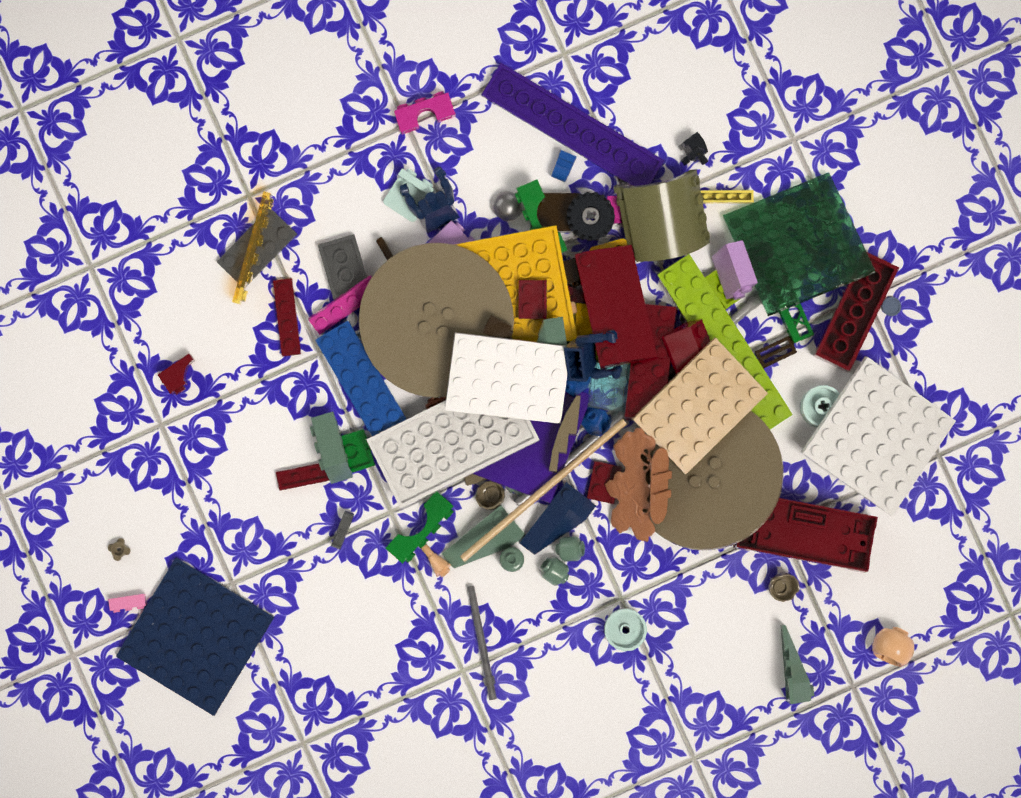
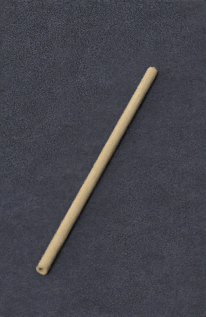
M622 418L465 551L460 556L462 560L466 562L626 426L627 423Z

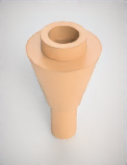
M428 545L422 547L421 550L429 558L428 560L436 577L447 575L450 572L449 567L451 564L434 553Z

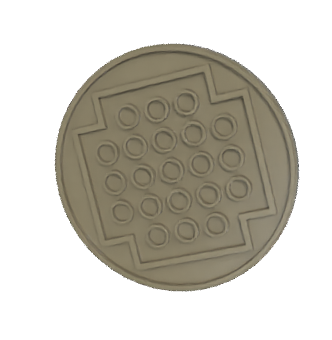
M425 243L407 248L395 254L375 272L361 300L359 329L364 349L370 361L382 376L395 386L409 393L437 398L447 396L455 332L488 336L482 333L491 314L511 324V330H513L514 314L512 301L504 281L485 259L457 245Z
M750 411L686 475L669 459V470L672 471V478L668 479V489L671 490V498H668L667 513L660 524H655L652 520L651 522L655 527V532L662 538L675 545L692 550L703 551L726 548L743 541L755 533L767 521L776 507L784 478L781 451L768 426L755 413ZM657 445L655 446L654 450L650 453L651 458L653 457L655 451L659 449ZM641 454L642 461L644 463L649 464V462H647L648 458L645 455ZM651 468L646 473V482L650 484ZM649 494V496H648V498H647V501H648L649 503H650V494Z

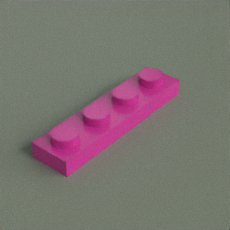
M371 275L308 318V321L319 335L360 307L364 291L372 278Z

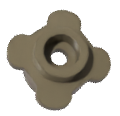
M119 538L114 544L108 545V551L112 553L115 561H120L121 557L129 555L131 552L122 538Z

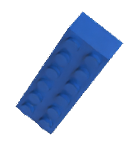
M349 321L344 322L315 340L371 436L407 420L381 374L370 361L362 342Z

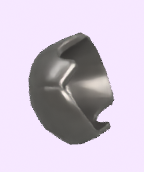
M510 191L498 193L492 201L494 214L503 221L515 220L520 216L523 209L522 203H518L515 194Z

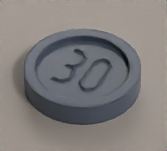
M889 297L882 303V311L887 316H895L901 310V303L895 297Z

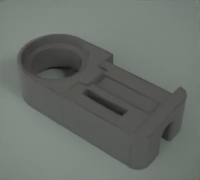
M345 510L331 544L332 547L341 550L354 513Z

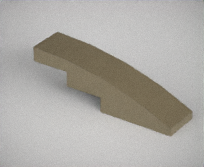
M581 396L575 397L558 430L552 450L549 472L557 473L559 454H567L569 435L577 436Z

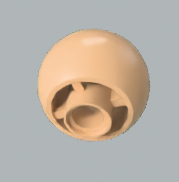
M884 628L876 634L872 643V651L874 656L882 661L902 667L913 657L914 641L908 637L909 633L901 628Z

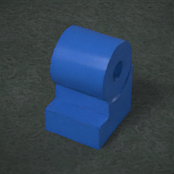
M561 150L551 177L566 182L577 156Z

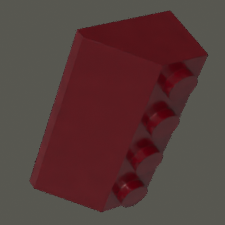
M702 319L685 322L662 336L676 375L710 342Z

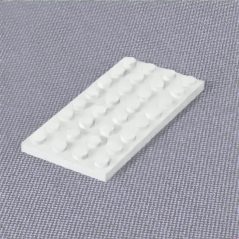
M445 400L366 440L400 509L540 441L530 420L445 410Z

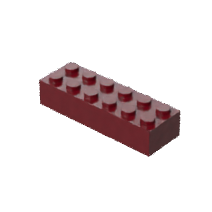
M866 251L861 254L813 357L842 371L850 372L900 267Z
M645 304L657 357L631 363L625 418L628 421H633L632 418L669 383L671 360L662 336L676 328V307Z

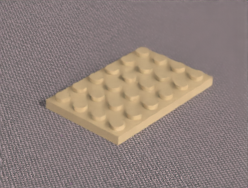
M713 338L632 420L646 435L652 436L655 439L656 445L659 448L667 450L669 459L686 475L768 393L717 338Z

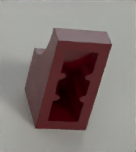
M190 353L158 374V377L172 395L174 393L179 395L186 390L185 386L188 385L186 374L188 368L195 362Z

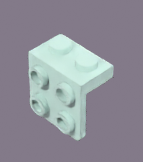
M401 169L398 179L384 198L383 203L410 222H415L417 217L410 212L404 200L405 197L400 195V185L407 183L409 194L414 198L417 205L420 200L425 198L427 193H434L435 191L432 188L433 184L425 179L423 181L416 178L417 174L410 169Z

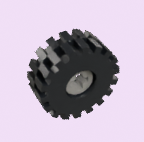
M597 192L581 193L569 204L567 210L568 227L579 239L590 242L592 240L597 241L602 237L604 238L611 231L615 214L614 207H612L610 200L605 198L606 196L600 195ZM590 211V213L596 214L594 221L586 220L587 212Z

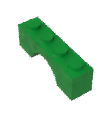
M538 179L517 187L518 192L514 193L518 203H523L525 210H522L525 220H530L532 228H529L530 230L544 228L538 221L537 209L545 195ZM558 232L561 253L567 251V247L561 233Z
M438 491L424 504L427 512V522L423 530L413 536L398 534L385 548L402 564L405 561L409 563L416 554L413 552L417 547L422 549L429 541L426 537L430 533L435 534L441 527L439 524L443 518L447 520L454 512L452 510L454 506Z

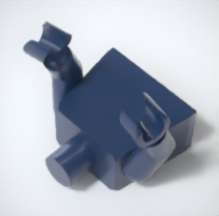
M437 167L433 171L440 179L444 192H429L424 199L418 202V205L409 194L407 183L400 185V195L405 197L404 200L410 212L421 220L427 233L460 218L453 205L455 202L453 188L449 180L445 178L446 172L441 167Z
M615 330L606 331V334L579 335L564 347L568 381L587 382L589 377L601 379L612 375L614 379H618L621 376L622 367L620 365L612 369L595 368L597 362L595 343H601L605 340L610 343H616L618 337Z

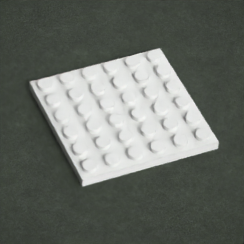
M865 356L801 453L884 512L893 516L956 420Z

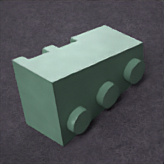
M334 412L311 418L313 425L309 427L312 437L316 436L317 442L314 443L317 454L320 453L321 459H318L321 471L325 470L331 484L353 478Z

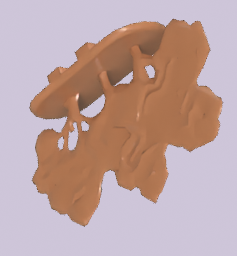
M635 428L634 432L627 431L613 445L617 458L625 466V471H618L614 475V479L609 480L605 486L609 495L619 501L612 510L611 525L619 533L627 531L631 527L637 540L648 542L649 537L655 532V527L651 520L655 524H660L666 516L668 498H671V490L668 489V479L672 478V471L669 470L667 450L659 448L651 458L650 453L656 446L655 439L652 436L646 435L641 428ZM641 454L645 455L648 458L647 462H649V464L644 463L642 461ZM651 468L650 484L646 482V473ZM649 494H650V503L647 501V498H648Z

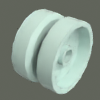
M819 385L808 390L800 402V413L803 419L809 425L817 428L840 393L828 385ZM824 404L825 409H819L818 405Z
M623 608L612 612L608 616L604 625V633L609 644L615 649L632 651L640 647L645 641L647 625L643 617L635 610ZM624 626L629 627L627 634L622 632Z

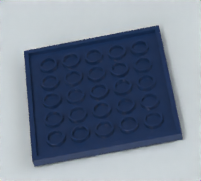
M176 557L116 657L212 716H215L275 617Z

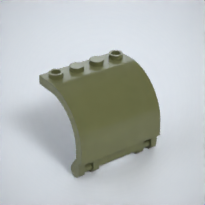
M697 169L689 170L676 178L659 183L637 186L619 184L613 186L614 193L617 194L616 204L620 206L626 241L628 245H632L636 262L660 261L684 256L710 243V233L707 229V216L704 212L703 196L700 190V178L697 174Z

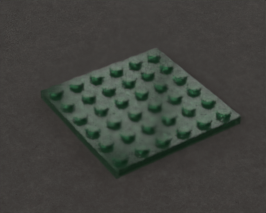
M829 172L723 215L733 241L743 240L758 282L754 287L767 316L875 273L872 262Z

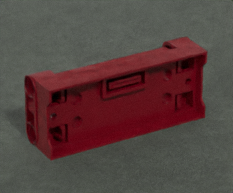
M779 498L776 507L767 521L751 536L734 544L733 548L867 573L870 566V556L878 517ZM864 541L865 546H861L860 542Z

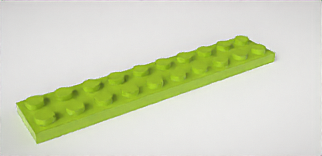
M687 254L658 273L659 280L685 320L689 322L702 319L710 341L713 338H717L768 393L751 411L770 430L792 416L793 414L691 255Z

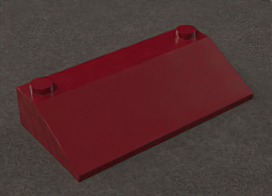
M632 245L596 249L575 254L592 333L606 334V331L609 330L617 332L618 339H616V343H610L607 340L595 343L600 369L657 357Z

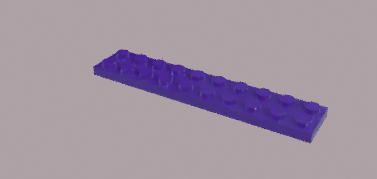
M500 63L481 94L483 98L630 186L651 184L665 161Z

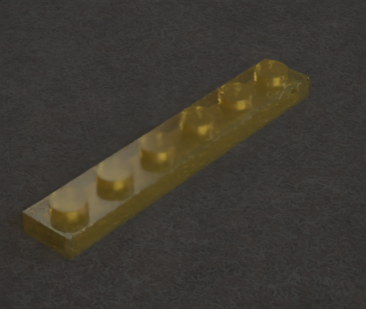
M263 191L232 303L237 305L246 302L248 291H246L247 283L251 284L253 278L251 269L258 261L259 254H256L257 248L262 246L264 236L261 234L263 228H267L269 222L267 213L268 210H272L274 204L273 195L269 192Z

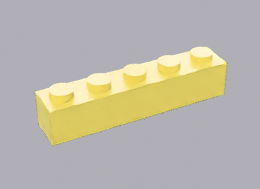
M701 190L703 204H753L754 190Z

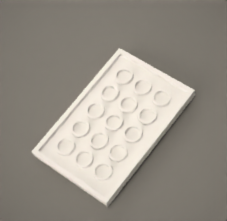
M455 332L445 410L561 424L567 380L564 354L565 345Z

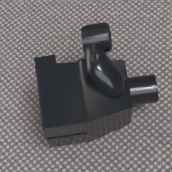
M698 131L678 146L687 155L681 159L684 166L690 163V161L696 162L699 160L702 165L708 162L705 156L708 153V149Z

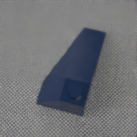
M566 482L519 544L532 554H537L583 523L596 505Z

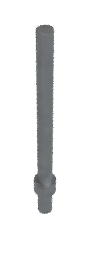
M469 586L467 591L485 676L483 681L484 685L487 686L489 700L497 699L494 686L496 682L495 677L492 676L475 587Z

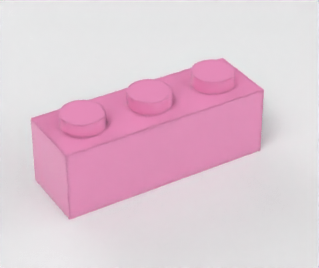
M146 594L108 599L110 611H113V613L121 612L120 609L130 611L134 607L144 609V606H147Z

